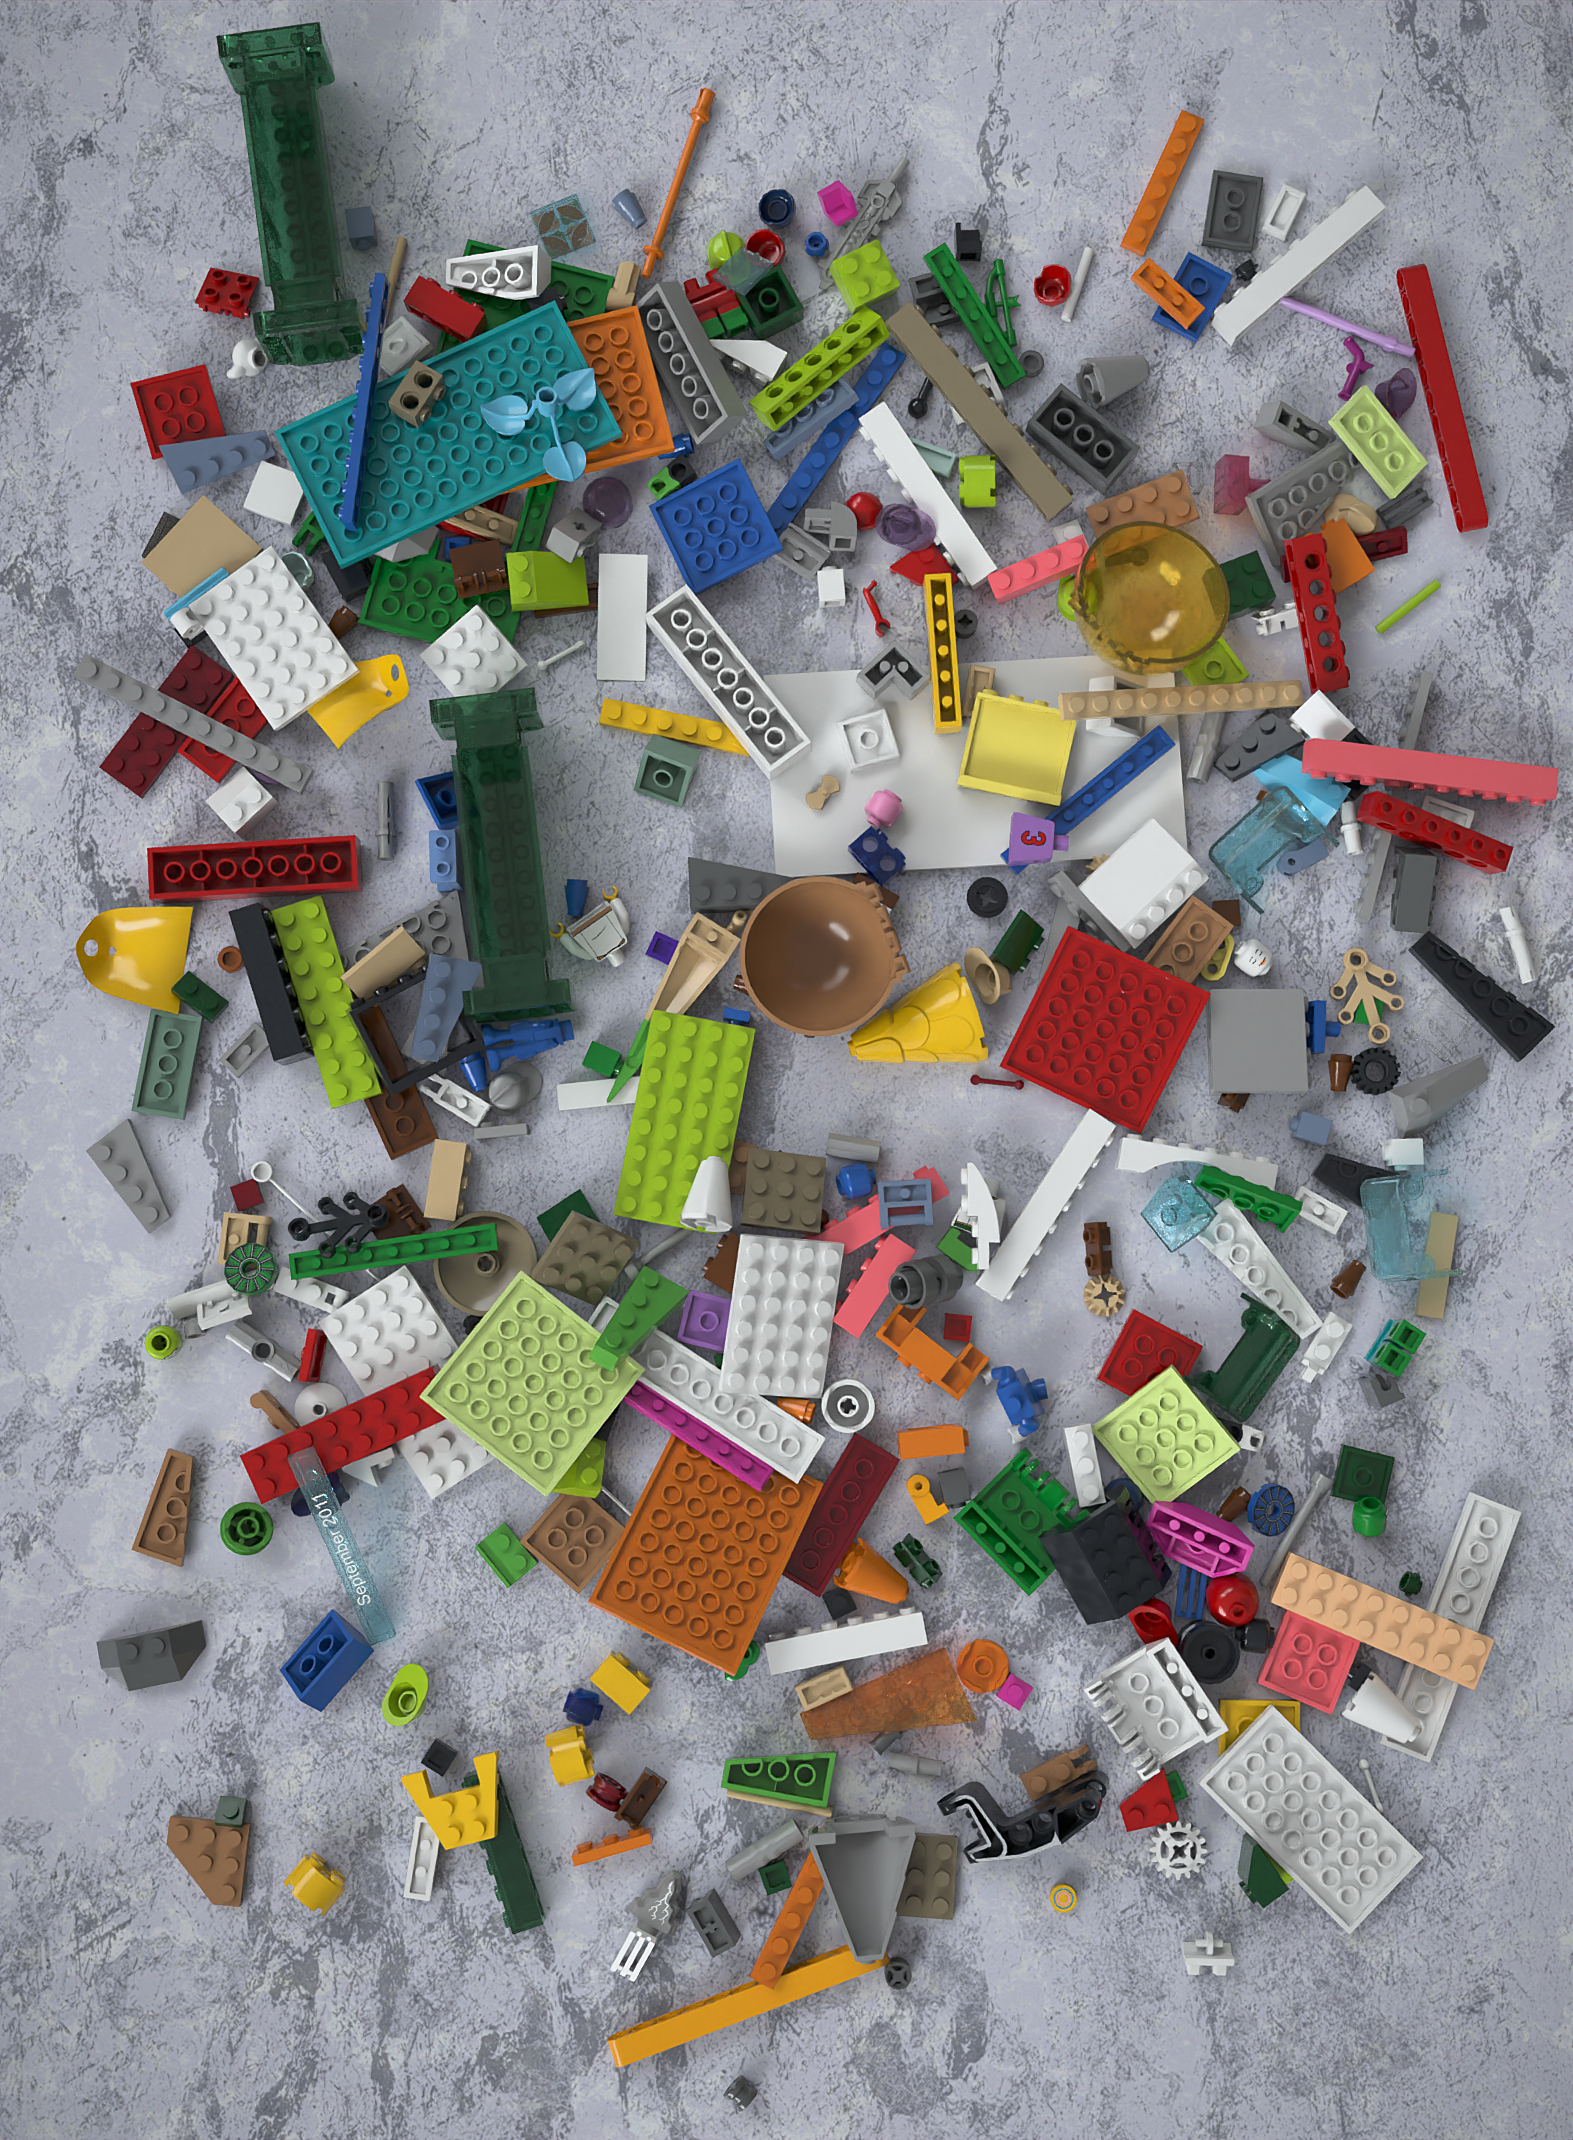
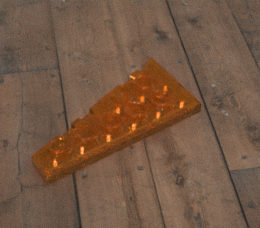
M941 1648L858 1686L837 1698L800 1713L810 1740L838 1738L855 1734L866 1735L874 1732L923 1729L941 1725L952 1726L960 1723H978L945 1648Z

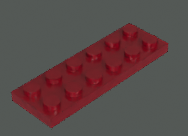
M191 645L157 691L206 715L235 676ZM140 712L99 768L143 799L189 736Z
M854 1432L824 1483L782 1575L820 1598L900 1459Z

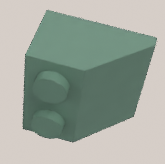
M653 734L644 749L634 791L682 808L696 773L702 751Z

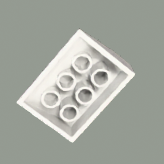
M1150 818L1078 888L1131 948L1135 949L1198 890L1209 877L1195 859L1154 818Z

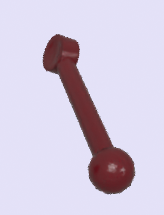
M972 1075L970 1078V1082L973 1085L984 1083L1011 1086L1017 1090L1024 1088L1022 1080L1015 1082L980 1078L978 1075Z

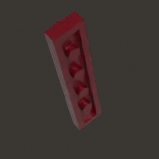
M1404 526L1356 537L1370 562L1408 553L1407 529ZM1286 555L1280 556L1281 577L1284 583H1289L1291 580ZM1306 558V566L1311 569L1312 566Z

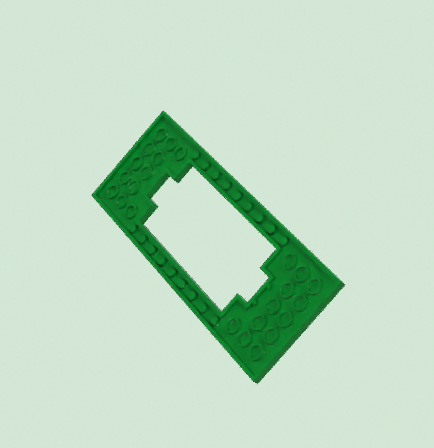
M468 239L463 257L509 249ZM551 260V282L545 289L556 286L558 295H564L568 307L567 310H564L565 322L567 323L606 313L609 290L613 288L615 278L614 276ZM457 287L453 289V291L462 296L465 302L469 304L474 302L485 310L488 323L481 334L531 312L527 298L513 300ZM441 331L434 356L463 342ZM559 480L528 489L511 553L540 550ZM439 539L435 540L429 554L418 555L397 562H391L377 555L370 580L371 585L368 587L358 622L361 626L433 644L474 606L479 605L513 645L522 611L512 612L510 589L459 599L454 582L455 577L452 563L437 560L441 546ZM503 556V560H504V564H505V569H506V574H507L508 583H509L507 557H504V556Z

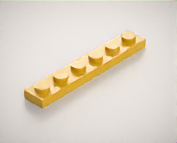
M604 698L599 725L650 736L656 734L669 740L750 756L725 723Z

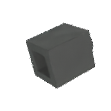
M959 1467L937 1472L945 1506L950 1505L951 1509L966 1506V1501L971 1500L964 1468Z

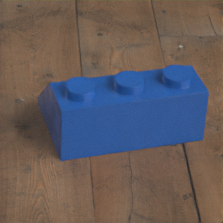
M332 1609L282 1666L280 1671L301 1702L322 1712L374 1652V1649L364 1635Z

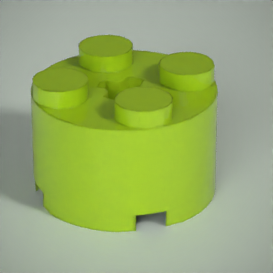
M965 455V457H959L960 481H964L959 482L960 506H965V508L996 507V455Z

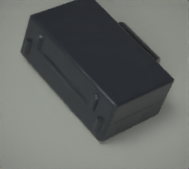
M331 548L320 554L322 562L326 565L339 590V594L342 595V599L346 603L367 593L368 587L371 585L367 576L374 569L368 557L363 559L368 567L366 570H363L359 561L341 569Z

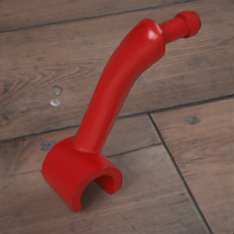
M873 580L867 589L863 588V594L876 621L875 633L877 636L883 637L884 633L878 627L884 625L890 629V622L882 618L878 605L871 594L872 589L877 586V582Z

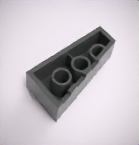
M688 857L691 914H696V912L705 914L736 912L738 910L751 911L772 891L793 881V877Z

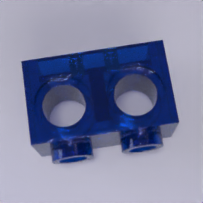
M870 826L848 846V852L878 885L885 887L905 869L906 863L904 860L906 857L897 847L894 849L890 847L887 843L889 839L881 829L875 830ZM867 840H872L877 844V849L873 852H868L863 848V843ZM885 859L891 860L895 865L894 869L891 871L883 870L880 866L881 861Z

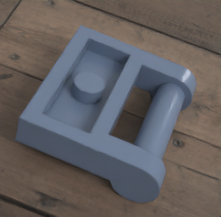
M931 1179L877 1182L881 1230L889 1229V1226L925 1224V1227L933 1226ZM924 1206V1214L888 1216L887 1208Z

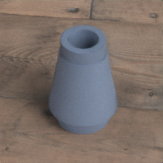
M625 189L612 200L615 204L614 209L635 229L640 228L647 222L634 192L631 193L629 189Z

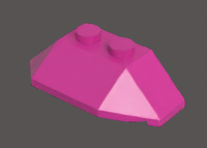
M1155 1501L1146 1523L1164 1556L1212 1578L1237 1571H1245L1255 1547L1236 1525L1188 1503Z

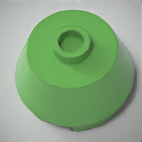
M252 1502L238 1503L224 1514L220 1524V1535L225 1546L232 1552L246 1556L254 1555L262 1551L269 1544L273 1535V1521L270 1514L262 1506Z

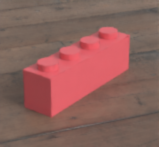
M1082 534L989 574L987 578L998 604L1001 605L1092 566L1094 561Z
M891 1233L887 1237L884 1235L880 1237L874 1247L878 1250L873 1259L867 1257L859 1269L863 1274L858 1281L853 1278L845 1290L849 1295L843 1303L838 1301L835 1305L832 1321L857 1338H859L889 1293L888 1282L890 1276L895 1273L896 1268L901 1263L910 1261L916 1252L915 1249Z

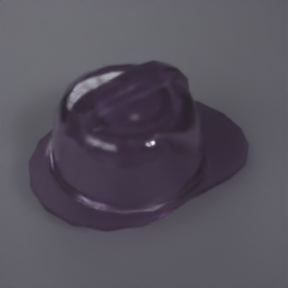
M1402 368L1391 379L1379 383L1375 388V397L1394 420H1399L1415 400L1417 383L1414 373L1409 368Z
M894 503L885 506L876 517L875 526L878 535L882 540L911 551H921L928 548L935 539L936 527L934 521L928 514L918 509Z

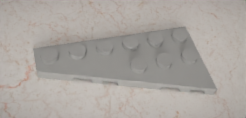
M1341 438L1245 497L1272 566L1278 567L1280 565V556L1286 554L1284 541L1299 538L1306 529H1310L1332 503L1333 497L1339 489H1343L1347 485L1348 479L1354 471L1361 468L1362 464Z
M458 889L449 893L446 897L428 904L427 907L382 928L374 935L366 939L363 938L356 942L355 945L340 952L347 972L402 926L427 953L429 958L430 953L470 961Z

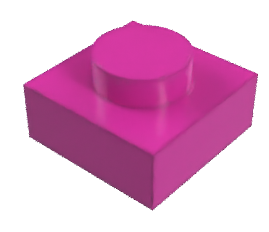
M1009 1672L1006 1681L1001 1685L996 1696L1015 1709L1020 1710L1033 1687Z

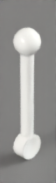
M584 640L578 641L572 647L546 661H539L537 668L545 670L547 665L575 650L585 647Z
M1361 1759L1359 1767L1364 1771L1375 1808L1380 1814L1384 1813L1368 1770L1369 1762L1366 1759Z

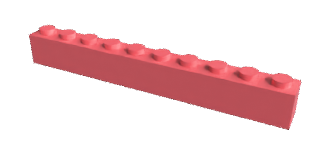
M1312 738L1304 742L1302 773L1311 774L1310 778L1312 779L1335 777L1337 782H1351L1352 779L1360 780L1361 785H1376L1377 782L1385 783L1384 787L1386 788L1409 786L1410 791H1425V788L1433 789L1435 794H1449V791L1458 792L1457 796L1473 797L1474 794L1482 795L1484 800H1497L1500 797L1506 798L1508 803H1521L1522 800L1530 801L1532 806H1545L1546 802L1555 800L1557 796L1558 768Z

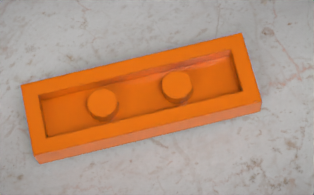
M1150 258L1131 276V280L1186 330L1205 310L1201 303Z
M638 1826L635 1829L628 1830V1834L618 1837V1834H611L603 1837V1841L592 1844V1841H587L577 1845V1849L572 1853L574 1867L652 1844L653 1835L651 1827L644 1829L643 1826Z

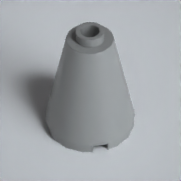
M1140 355L1085 358L1077 364V367L1081 366L1080 372L1076 373V382L1082 400L1084 402L1088 401L1092 405L1090 407L1097 410L1147 380L1150 366L1148 361Z

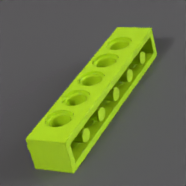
M864 306L749 401L758 420L775 432L890 337V333L882 317Z

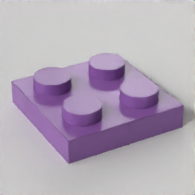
M689 1289L690 1292L687 1296L676 1340L724 1352L731 1299Z

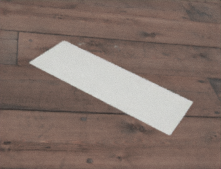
M599 554L597 680L645 681V614L647 613L648 555Z

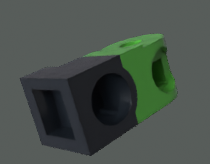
M681 453L648 482L647 487L659 501L682 489L689 482L690 484L699 477Z

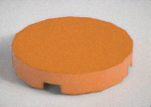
M975 1639L967 1643L960 1650L956 1660L957 1673L961 1682L969 1690L977 1693H986L999 1689L1006 1681L1009 1673V1662L1004 1649L996 1642L988 1639Z

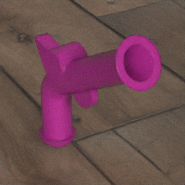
M1352 336L1347 337L1343 342V345L1347 347L1354 357V362L1346 366V371L1349 375L1342 391L1338 393V397L1345 401L1352 397V391L1359 374H1364L1366 370L1375 366L1365 361L1364 352Z

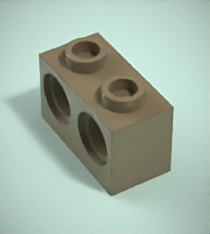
M416 360L388 402L392 413L419 428L422 422H426L430 418L433 405L437 400L440 401L446 392L443 375ZM425 382H432V385L428 388L421 387ZM418 403L416 408L407 409L409 404Z

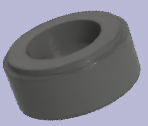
M1034 350L1022 353L1018 361L1025 371V377L1027 378L1038 376L1044 365L1042 355Z

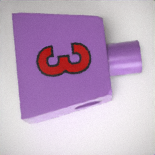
M1013 812L1011 816L1008 866L1048 863L1052 859L1053 850L1068 851L1069 836L1055 835V822Z

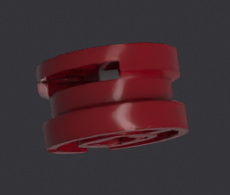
M597 1772L593 1779L595 1782L593 1785H589L586 1794L603 1808L617 1812L620 1807L619 1802L621 1799L626 1798L628 1792L623 1785L613 1778Z

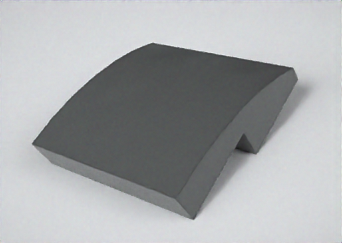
M931 272L909 278L915 306L919 305L926 314L924 319L930 326L934 324L939 328L961 321Z

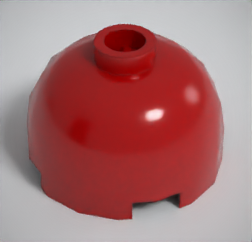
M1235 1572V1574L1215 1577L1210 1581L1205 1590L1206 1605L1209 1613L1218 1623L1227 1627H1240L1249 1623L1259 1610L1260 1598L1256 1586L1247 1575Z

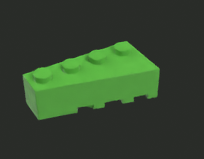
M644 1265L597 1340L589 1359L612 1372L635 1351V1348L646 1341L660 1325L662 1326L675 1311L677 1312L683 1306L690 1291Z
M824 1751L725 1758L721 1788L827 1808L836 1752Z

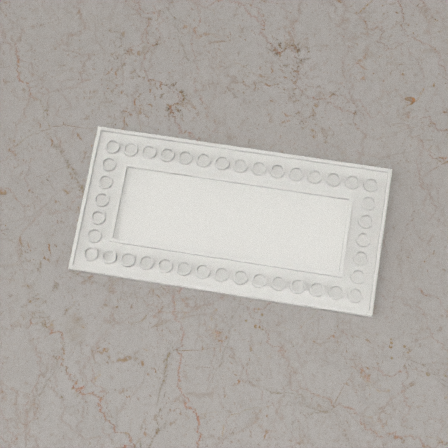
M1172 651L958 664L961 712L970 664L996 669L992 690L997 691L999 697L1008 698L1009 694L1024 697L1023 702L1033 704L1034 700L1048 702V707L1059 709V694L1088 692L1089 679L1115 675L1146 688L1175 687ZM929 665L921 666L930 675ZM861 670L764 675V683L810 739L812 746L810 753L770 781L775 871L778 875L804 878L810 876L856 875L857 872L860 874L1005 866L1007 864L1000 857V854L1009 848L1011 816L1013 812L1044 819L1058 808L956 786L971 718L962 717L960 733L934 734L930 681L911 701L893 683L873 700L856 682L857 674ZM886 707L901 757L851 773L836 722ZM1177 714L1144 716L1142 738L1160 725L1176 745L1067 834L1069 836L1068 851L1053 850L1052 859L1048 863L1093 860V856L1101 858L1103 854L1111 856L1150 818H1154L1188 852ZM1077 720L1060 795L1062 796L1060 805L1142 738L1100 735L1086 730V720ZM824 775L834 776L839 781L840 791L831 794L825 800L822 810L811 809L807 805L806 794L817 792L818 788L822 786ZM888 789L901 798L902 802L900 804L903 807V811L892 827L886 828L881 826L880 829H877L867 821L869 816L865 813L864 808L876 791Z

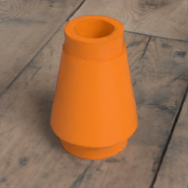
M780 1396L776 1404L777 1407L803 1424H811L816 1409V1404L811 1403V1400Z

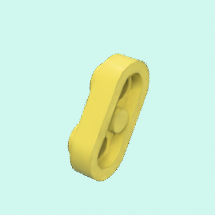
M1230 934L1223 941L1225 948L1217 949L1200 971V975L1204 980L1216 982L1225 974L1234 947V940ZM1214 965L1217 968V972L1211 974L1208 972L1207 967Z

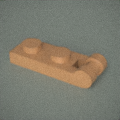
M261 1390L250 1397L251 1406L256 1409L261 1408L269 1416L268 1421L276 1429H281L286 1434L301 1427L269 1391Z

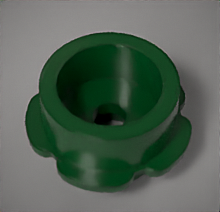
M1407 1571L1402 1576L1399 1582V1590L1405 1592L1406 1597H1410L1412 1594L1417 1595L1423 1585V1581L1420 1580V1574Z

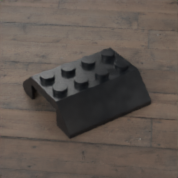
M1124 1484L1117 1485L1104 1494L1111 1501L1068 1529L1061 1523H1058L1038 1536L1087 1625L1122 1618L1164 1590L1172 1575V1571L1167 1562H1165L1164 1556L1161 1553L1155 1554L1158 1545L1153 1540L1154 1538L1145 1521L1141 1518L1140 1512L1133 1511L1130 1513L1134 1501Z

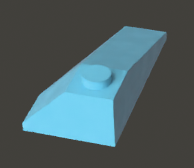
M1287 754L1261 765V768L1252 772L1260 783L1266 786L1271 794L1282 802V807L1291 816L1290 818L1308 827V832L1312 835L1315 833L1320 835L1351 790L1341 782L1335 781L1333 777H1327L1326 779L1310 778L1311 774L1302 773V762Z

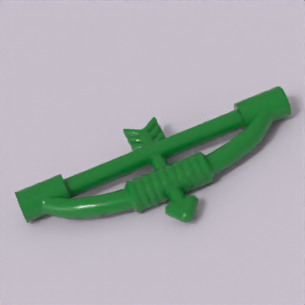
M996 259L993 261L994 268L987 278L986 294L984 295L986 304L984 306L1007 341V344L1012 348L1017 346L1015 330L1012 327L1009 307H1020L1021 305L1017 302L1019 295L1007 298L1003 259ZM995 276L999 282L1001 302L995 301L993 293ZM1003 306L1006 324L1005 332L997 320L998 313L996 307Z

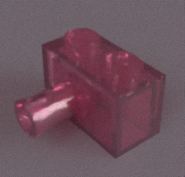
M1224 454L1215 463L1213 513L1238 516L1248 507L1245 497L1271 481L1270 479L1250 478V456Z

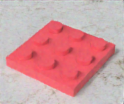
M1285 1609L1274 1635L1273 1648H1269L1256 1682L1332 1715L1361 1641Z

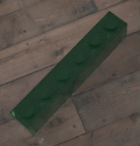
M498 1768V1835L491 1839L479 1841L482 1850L486 1849L489 1858L486 1860L487 1870L490 1876L494 1875L497 1883L494 1886V1891L498 1902H503L505 1911L502 1912L505 1926L506 1928L510 1927L514 1935L543 1925L546 1916ZM474 1770L466 1773L461 1786L463 1789L479 1785L480 1781L477 1771Z

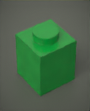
M592 1041L582 1065L612 1079L614 1074H619L624 1061L621 1060V1053Z

